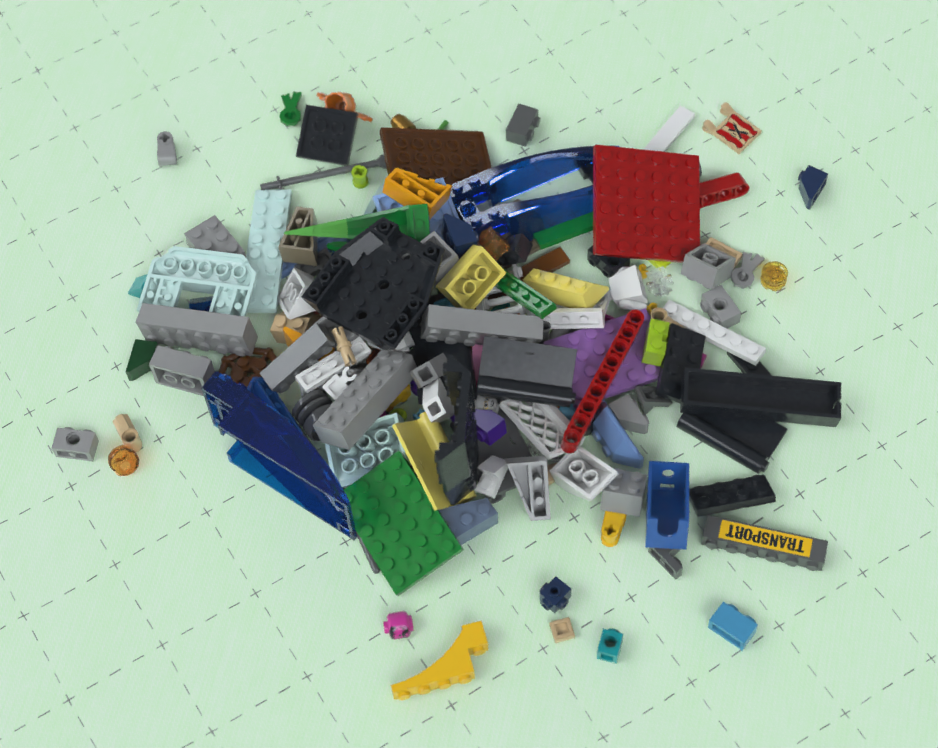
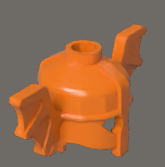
M318 92L316 95L320 100L325 101V108L355 112L364 121L372 122L373 118L355 111L356 103L349 93L333 92L326 95Z

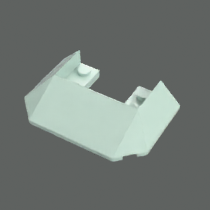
M173 246L168 250V253L152 260L137 307L138 312L142 303L177 307L183 290L213 294L209 312L246 317L257 274L244 255Z

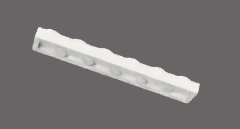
M668 300L663 307L667 311L668 316L684 328L705 335V340L755 366L766 353L765 347L671 300Z

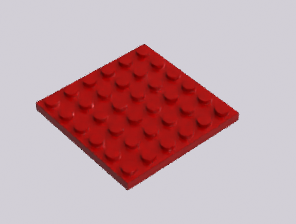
M597 144L593 146V255L683 263L685 254L700 246L699 156Z

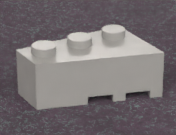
M545 455L506 458V464L530 520H550L548 469Z

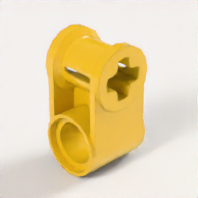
M605 511L601 527V542L604 546L614 547L618 544L627 514Z

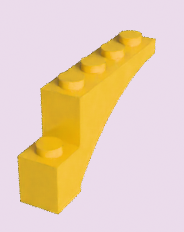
M482 621L462 625L460 635L440 659L421 673L391 685L394 700H406L415 694L425 695L434 689H447L453 684H466L475 679L470 655L479 656L488 651V641Z

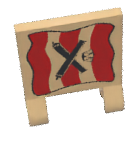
M727 102L721 105L720 113L728 117L717 128L710 120H706L702 127L704 132L712 134L738 154L762 132L735 112Z

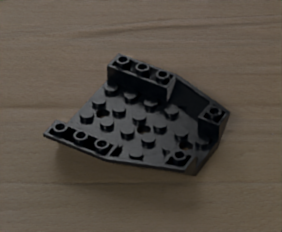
M382 217L334 252L301 297L321 316L383 350L396 349L429 303L445 249L431 241H428L425 245L403 234L398 224ZM404 254H411L409 259H401ZM383 283L389 284L388 288L380 289ZM361 313H367L364 319H358V316Z
M447 354V362H443V375H445L447 397H450L451 405H454L455 432L451 434V442H439V450H435V463H437L439 484H442L444 494L450 504L455 505L477 486L479 448L477 420H475V415L473 414V412H476L471 372L451 354Z

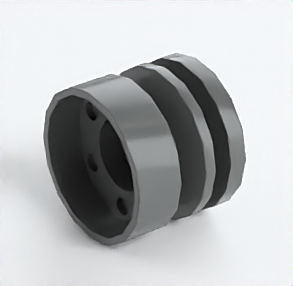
M314 390L306 394L295 404L292 410L295 420L303 427L311 441L315 442L321 440L313 424L333 403L324 390Z

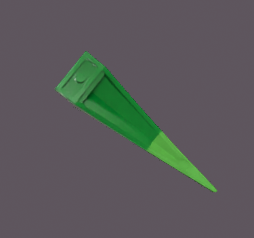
M428 204L408 205L285 231L284 234L353 239L380 218L385 217L398 224L403 234L420 242L431 234Z

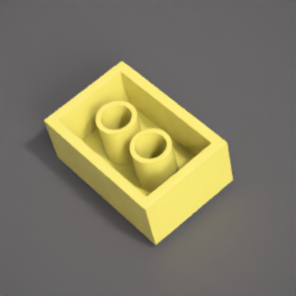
M472 245L435 287L454 307L475 309L506 272L482 246Z

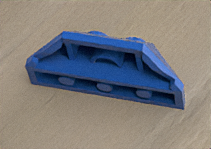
M252 377L242 396V400L259 427L267 435L301 437L303 432L278 393L270 389L263 377Z

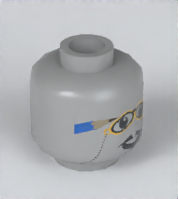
M478 395L475 400L476 409L492 410L498 414L499 403H497L495 397Z

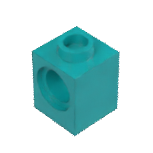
M612 628L608 630L603 629L597 650V659L617 664L623 642V633ZM607 642H613L615 643V646L608 647L605 644Z

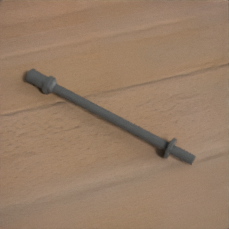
M383 154L376 160L280 180L279 176H276L277 181L260 184L261 191L274 188L282 190L284 186L350 173L352 168L357 165L365 166L366 169L378 166L386 169V162Z

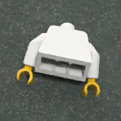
M641 264L639 268L636 265L621 267L614 276L610 277V289L606 293L610 294V301L614 300L619 308L627 310L646 308L650 315L651 309L657 308V304L654 302L650 303L649 306L646 304L648 299L643 279L648 277L649 271H646L647 266Z

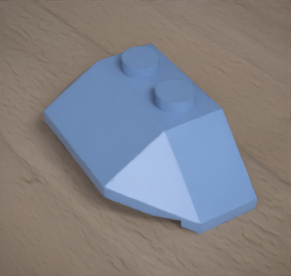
M604 399L593 422L592 436L594 440L600 442L604 455L609 457L613 463L638 469L643 468L644 457Z

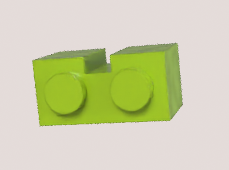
M650 319L646 330L641 363L661 366L665 356L667 344L665 341L668 336L670 322Z

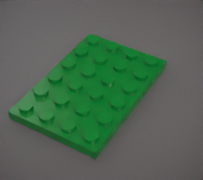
M397 451L335 496L397 596L464 550L440 511H434L417 475L401 451Z

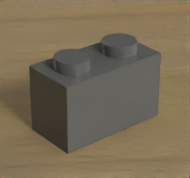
M518 103L506 128V141L526 147L528 141H531L533 138L534 128L538 127L540 123L538 109Z

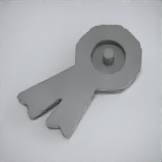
M743 252L742 266L734 269L731 274V281L734 286L741 289L750 287L755 278L752 272L765 258L756 254L751 261L752 253Z

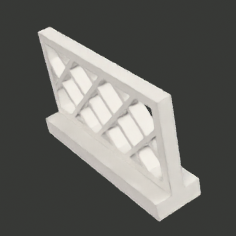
M605 294L599 300L601 302L596 303L593 308H567L555 304L557 309L546 316L543 321L551 324L550 329L604 328V318L610 302V294ZM528 310V316H536Z
M358 337L351 341V349L357 362L354 365L350 362L349 367L365 369L367 366L366 360L368 355L371 354V350L362 338ZM333 352L295 376L300 386L301 397L314 390H324L322 386L336 373L339 374L346 366L340 352Z
M510 399L500 402L499 407L535 447L545 455L547 460L565 453L561 449L559 440L562 441L570 421L556 406L526 402L528 404L526 405L522 401ZM509 406L518 408V410H512L509 408ZM521 409L531 412V414L528 415L522 413ZM520 418L530 421V424L523 423ZM533 422L543 425V429L533 426ZM532 432L542 434V438L535 436ZM548 436L554 438L555 442L545 439V437ZM585 437L583 438L579 446H582ZM545 445L554 448V451L550 452Z

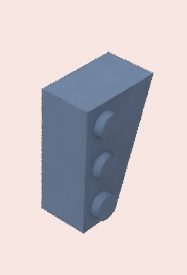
M487 498L439 510L461 545L498 524V512Z

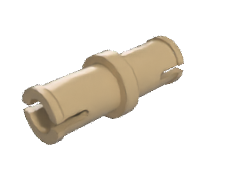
M340 326L338 331L337 328H334L331 332L337 343V351L341 353L345 366H350V362L354 365L357 360L354 357L351 349L352 344L348 341L344 328Z

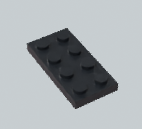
M673 323L669 325L668 336L665 341L667 342L666 351L661 363L655 395L680 403L683 371L685 368L700 369L705 335Z
M764 474L742 479L737 478L727 482H716L711 485L696 486L689 489V500L697 517L776 502V495Z

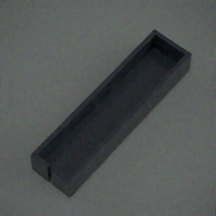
M685 368L681 377L680 413L836 427L841 420V382Z

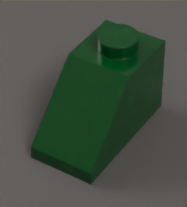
M135 339L125 371L129 381H134L151 371L149 363L158 346L157 342Z

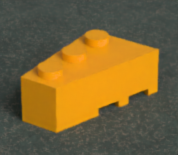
M395 168L385 178L383 193L403 206L428 204L429 219H431L449 199L452 185H441L435 183L434 179L426 180L418 177V174Z

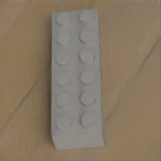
M142 303L136 319V324L145 340L171 347L175 345L186 349L197 348L202 351L211 350L222 354L233 353L238 356H252L258 338L250 318L245 316Z
M428 305L421 320V338L426 339L428 342L440 340L445 341L447 344L459 342L464 343L466 346H475V344L483 345L484 336L538 344L543 340V319L537 316Z
M382 349L313 424L321 442L350 450L413 380L410 371L417 368L412 355Z

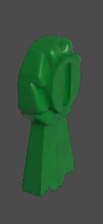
M293 91L292 99H290L289 93L281 95L285 109L280 112V121L286 126H295L301 121V112L297 109L302 92L297 93Z

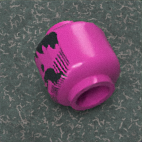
M406 611L389 613L387 621L383 622L385 634L389 633L390 638L393 640L408 638L411 632L414 631L412 616L408 615Z

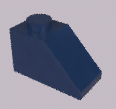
M808 165L805 171L802 170L798 177L800 181L798 189L806 208L809 210L825 187L828 173Z

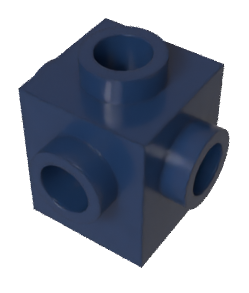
M557 576L549 584L545 583L539 590L541 606L547 611L551 610L553 613H556L559 609L563 610L571 598V588Z

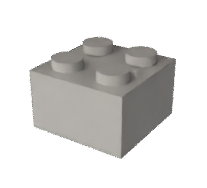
M704 243L685 254L680 274L686 276L689 280L702 284L705 288L713 289L731 278L736 258Z
M613 468L619 474L602 490L600 510L640 517L648 475Z

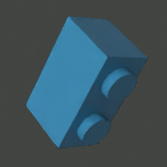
M724 601L710 618L708 624L710 630L741 651L744 650L755 635L758 624L752 617L743 615L734 605L727 604Z

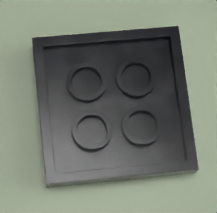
M306 105L296 157L348 166L359 114Z

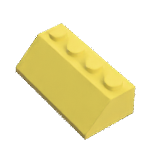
M535 268L523 279L524 283L555 304L568 308H593L609 291L607 286Z

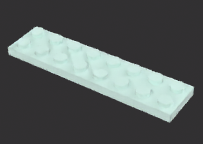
M291 189L255 190L246 259L256 272L257 279L247 313H277L283 270V260L278 246L289 223L292 199Z

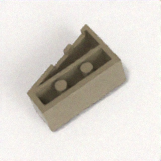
M296 206L286 231L318 225L314 209ZM283 235L278 246L283 262L317 266V236Z

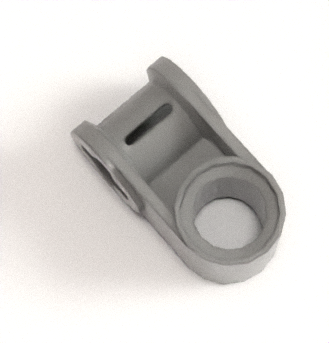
M163 131L157 136L158 165H177L173 136L170 132Z

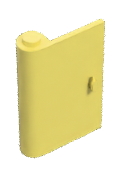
M423 412L419 415L420 418L415 421L392 425L434 511L467 503L477 497L473 490L458 503L451 505L444 494L442 484H439L437 463H435V450H439V442H449L440 422H430L426 412Z

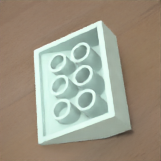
M398 413L378 418L350 450L325 444L334 490L350 486L397 451H401L409 463V459L392 427L395 423L404 422L403 417Z

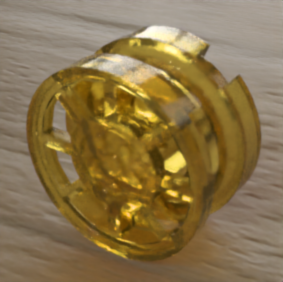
M776 261L766 263L761 271V285L766 290H781L786 285L788 277L786 266Z

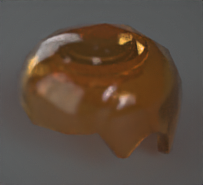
M119 445L109 453L108 464L116 475L128 476L139 467V457L128 445Z

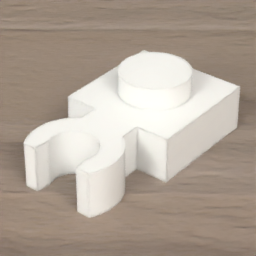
M349 366L343 369L341 377L336 373L322 386L334 400L348 387L346 383L354 381L358 376L357 374H354L352 377L347 376V371L350 370Z

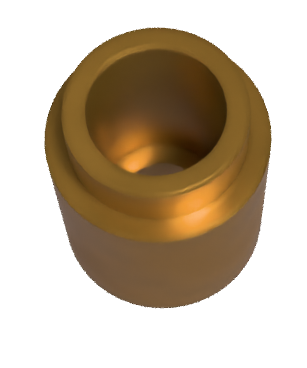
M397 114L391 120L392 128L416 129V126L405 115Z

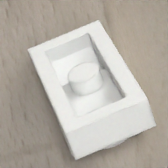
M492 455L478 466V469L483 473L475 491L495 499L508 466L504 459Z

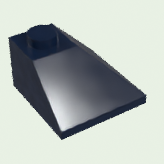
M443 214L441 230L443 239L460 259L472 245H477V242H479L478 233L473 230L471 224L449 214Z

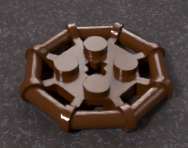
M254 347L253 355H262L261 358L247 355L242 357L233 353L221 358L222 362L214 380L225 392L227 399L242 400V396L252 377H262L260 372L268 366L266 362L269 359L272 362L277 358L272 348ZM227 368H231L230 375H225ZM251 372L254 373V374H251L250 377L247 376L248 373H251ZM227 383H234V388H230Z

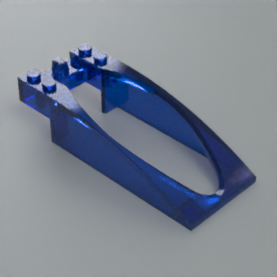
M593 146L565 148L530 155L492 167L453 183L450 196L460 220L471 224L473 230L477 231L479 236L477 245L505 233L508 236L523 233L531 241L534 239L533 234L593 212V185L558 195L498 204L576 171L582 166L585 167L588 164H592ZM488 201L490 208L480 212L476 205Z
M215 371L201 389L213 426L219 429L221 435L224 436L226 433L237 440L227 451L229 462L352 540H355L357 533L350 501L336 476L319 452L291 422L272 406L248 391L247 387L242 383L237 384L227 374Z

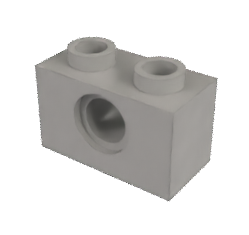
M722 285L702 294L700 307L703 312H707L711 321L725 328L740 323L741 311Z
M70 427L57 428L51 449L55 457L93 462L99 440L95 432L85 429L81 431Z

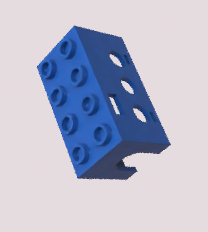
M649 461L645 547L686 550L689 529V463ZM672 470L674 474L665 476L663 471ZM660 484L674 485V488L660 487Z

